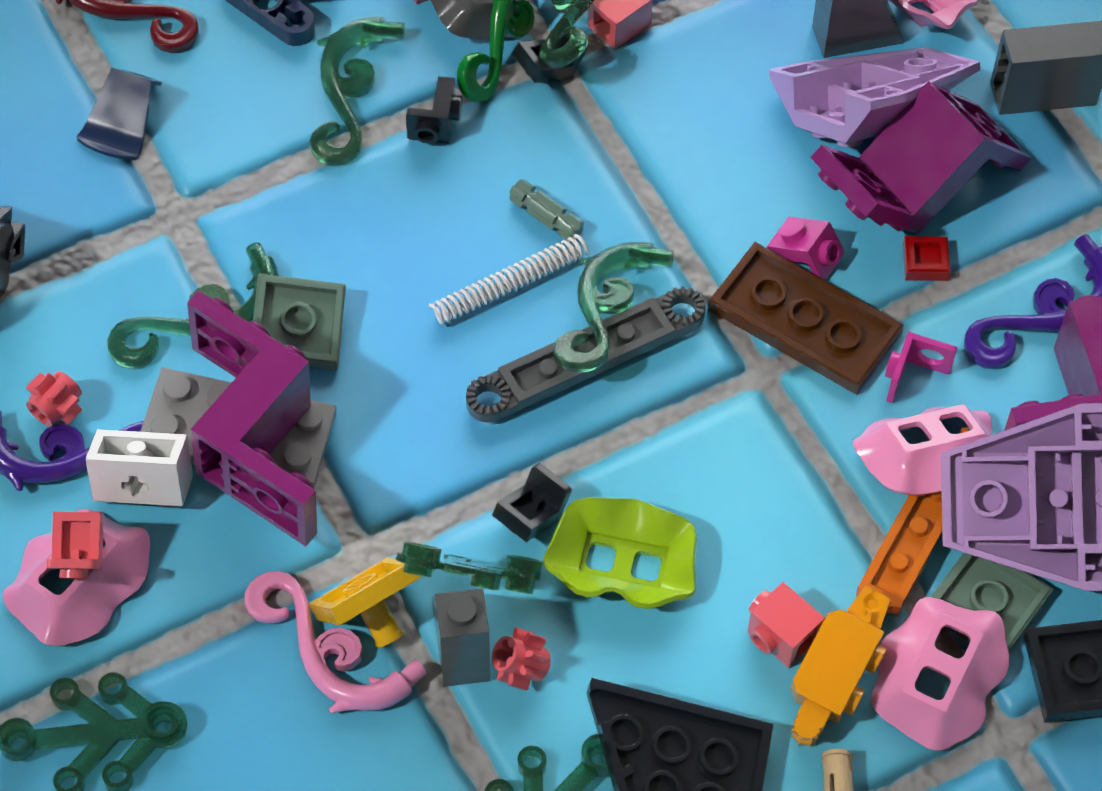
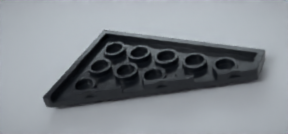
M591 678L586 694L614 791H762L774 724Z

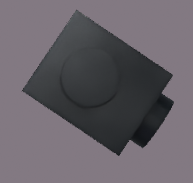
M562 21L558 23L550 39L519 42L513 56L534 83L569 79L573 77L587 51V45L568 21Z
M438 76L432 110L407 109L406 128L408 139L418 140L422 143L437 142L449 144L453 120L460 121L463 98L462 96L455 95V78Z
M538 463L531 468L525 485L497 502L492 516L527 543L559 522L572 488L544 465Z

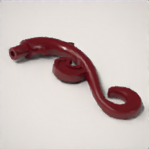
M56 0L57 4H61L63 2V0ZM68 0L80 10L103 18L140 19L170 17L178 20L183 24V27L173 34L166 33L161 29L162 21L159 18L154 19L151 23V39L154 45L164 52L179 53L187 50L196 42L199 35L197 19L194 14L183 8L168 5L132 4V0Z

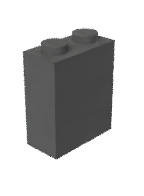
M1102 20L1003 30L990 80L998 114L1004 115L1097 105L1102 89Z

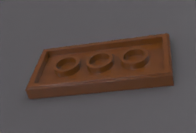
M757 242L752 244L709 299L707 310L856 395L898 340L904 327L900 322Z

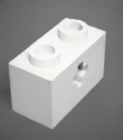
M97 429L85 459L93 501L183 506L193 479L187 434Z

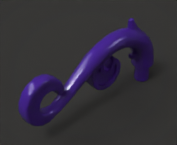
M1084 234L1075 241L1074 246L1084 256V264L1089 269L1085 277L1086 281L1088 282L1093 279L1094 282L1090 295L1101 297L1102 247H1098L1088 234ZM1058 278L1047 279L1039 284L1033 295V307L1038 315H1001L977 320L969 326L965 333L964 348L967 356L975 364L983 368L997 369L1006 366L1012 361L1016 351L1017 342L1015 335L1009 331L1005 332L1003 336L1005 342L999 348L987 347L982 342L981 336L991 329L1059 331L1066 309L1058 308L1056 303L1064 304L1067 307L1069 301L1074 299L1073 288L1067 281Z
M0 411V474L4 475L17 491L23 490V482L32 484L51 483L70 478L87 470L85 459L90 447L85 449L83 436L76 428L69 425H54L46 428L40 436L39 447L44 458L51 462L30 461L12 451L18 450L19 446L7 439V431L2 427V412ZM144 420L118 431L140 432ZM58 451L66 452L63 457L54 461L55 454Z

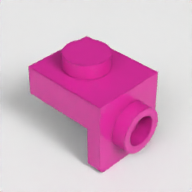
M788 217L767 246L769 250L789 261L807 263L812 273L823 280L828 278L844 255V249L829 221Z

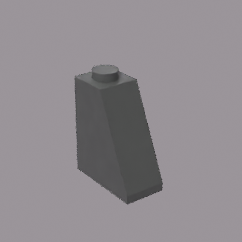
M816 0L812 28L823 58L902 44V34L887 0Z
M483 588L434 594L432 602L443 687L490 681L489 627Z

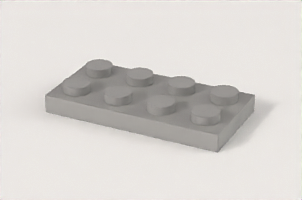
M162 367L140 432L187 434L191 464L195 465L190 429L232 382ZM311 400V407L269 454L275 460L277 466L289 474L295 472L304 476L313 485L314 489L335 421L336 405Z

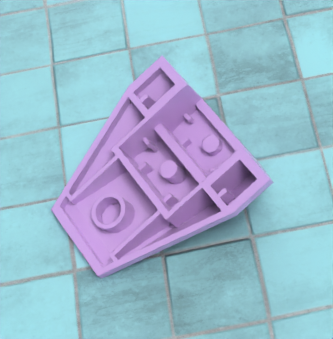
M923 47L800 62L769 69V78L794 126L812 132L813 137L831 138L836 140L839 146L854 147L863 144V139L879 136L891 121L917 97L918 92L928 81L950 90L980 71V62L933 48Z
M1102 403L1079 404L941 452L943 546L1084 591H1102Z

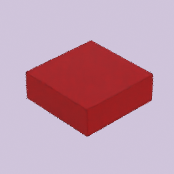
M904 236L905 280L949 281L948 237Z

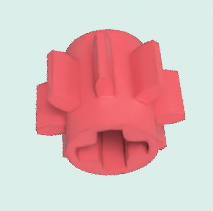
M57 371L53 376L49 372L46 375L40 372L26 386V389L31 393L28 397L30 400L26 403L27 409L39 422L48 427H51L55 422L58 425H61L63 422L69 425L82 411L81 407L77 404L80 401L79 397L82 395L80 387L72 378L61 371Z
M517 627L514 628L513 637H501L492 651V664L499 671L496 679L525 691L529 689L530 681H541L547 675L551 664L550 653L543 647L546 638Z

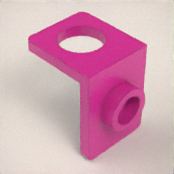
M908 332L901 353L892 351L886 368L885 377L891 378L886 401L893 403L907 362L944 374H950L957 347ZM921 350H934L940 353L944 359H930L923 355Z

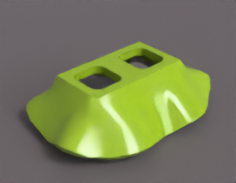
M581 498L570 503L564 510L544 555L543 564L550 573L559 578L568 589L577 595L597 597L605 592H616L623 596L629 604L637 608H656L673 601L690 598L694 595L696 591L697 533L694 525L686 518L639 499ZM598 545L612 548L616 551L613 568L610 571L590 569L586 566L590 547ZM637 555L657 557L661 560V567L656 580L649 581L632 576L633 562Z

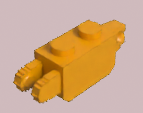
M865 586L847 611L840 609L827 614L793 678L792 695L794 701L802 705L797 713V718L794 719L795 724L792 726L794 729L791 730V733H793L792 738L799 744L798 746L810 747L811 744L815 745V741L819 739L818 735L822 734L828 720L838 724L844 712L853 716L865 690L857 687L865 671L874 674L887 650L879 644L884 634V631L880 629L890 598L874 589Z

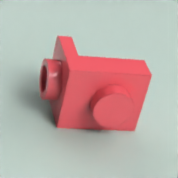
M53 512L52 559H47L46 568L60 569L59 578L88 579L89 569H102L104 513Z

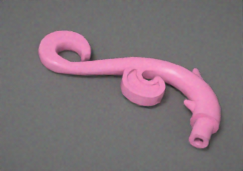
M280 571L266 572L257 576L248 585L245 592V607L249 615L261 623H280L288 619L289 616L288 608L275 609L266 604V599L271 592L277 589L284 590L293 597L300 657L307 674L315 686L330 700L336 702L329 708L330 713L348 710L373 711L391 707L413 692L411 687L427 674L423 665L414 659L399 673L393 671L389 676L382 679L370 677L368 681L371 684L358 685L349 683L335 675L327 666L325 659L330 654H337L338 658L334 661L337 671H348L356 667L361 662L363 647L357 635L350 630L339 627L327 630L316 639L306 594L298 581L289 573Z

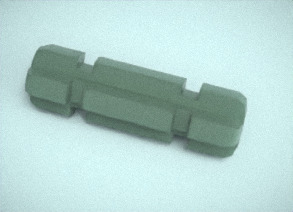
M518 180L510 189V201L522 209L527 207V213L551 230L558 229L557 234L566 241L568 237L573 238L574 234H582L584 230L583 220L571 212L568 215L565 214L566 208L542 191L534 192L536 187L526 180Z

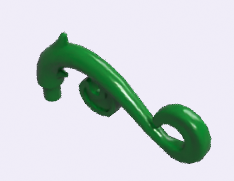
M493 1L490 16L489 56L480 52L470 53L464 56L458 65L457 84L459 91L466 99L472 102H482L491 98L495 93L502 67L505 35L522 38L533 27L535 15L529 1ZM481 64H489L488 76L480 86L476 79L477 69Z

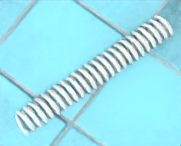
M574 234L573 238L568 237L567 241L562 240L561 244L556 243L555 246H550L549 249L545 248L543 252L539 251L537 255L532 254L531 258L526 257L525 261L520 260L519 264L514 263L513 267L508 266L507 269H502L501 272L497 271L495 275L490 274L489 278L484 277L483 281L478 280L477 284L472 283L470 287L466 286L464 290L459 289L458 293L453 292L452 296L447 295L446 298H441L440 301L436 300L434 304L429 303L428 308L432 307L434 309L438 322L444 326L445 320L450 323L451 317L456 320L457 314L462 317L463 311L467 314L469 313V308L475 311V305L481 308V302L487 305L488 300L493 302L494 297L499 299L500 294L502 296H505L506 292L511 294L512 289L517 291L518 286L523 288L524 283L529 285L530 280L535 282L536 277L541 279L542 274L548 275V271L550 273H553L554 269L559 271L560 266L565 268L566 263L571 265L572 260L577 262L578 257L583 259L584 253L576 238L582 243L586 255L590 254L589 247L580 235Z

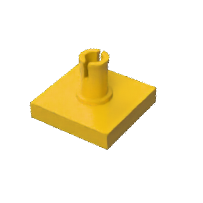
M387 557L308 604L316 620L338 626L361 614L375 640V645L380 648L394 642L404 634L384 599L420 579L421 576L413 561Z

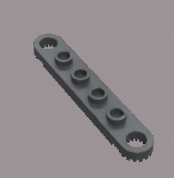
M681 286V289L676 287L673 288V291H668L658 298H650L499 367L497 371L471 381V385L467 387L466 392L467 410L473 418L481 422L501 420L692 332L700 327L704 321V298L700 296L698 291H693L691 287L689 289H685L684 286ZM679 303H686L691 305L695 312L692 313V316L688 315V318L685 316L680 318V315L675 316L676 313H672V307ZM483 392H494L501 399L500 402H497L496 406L494 404L490 408L487 405V408H485L483 404L480 406V403L476 402V398Z

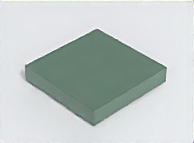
M258 274L253 321L262 325L272 338L284 346L292 345L299 349L309 361V368L337 371L346 284Z
M963 553L931 597L973 611L989 610L999 614L1003 620L1005 640L1008 652L1010 653L1026 631V628L1029 627L1050 598L1053 588L1027 572ZM946 627L947 629H949L950 631H952L953 633L957 634L958 636H960L961 638L970 643V639L968 636L950 627Z

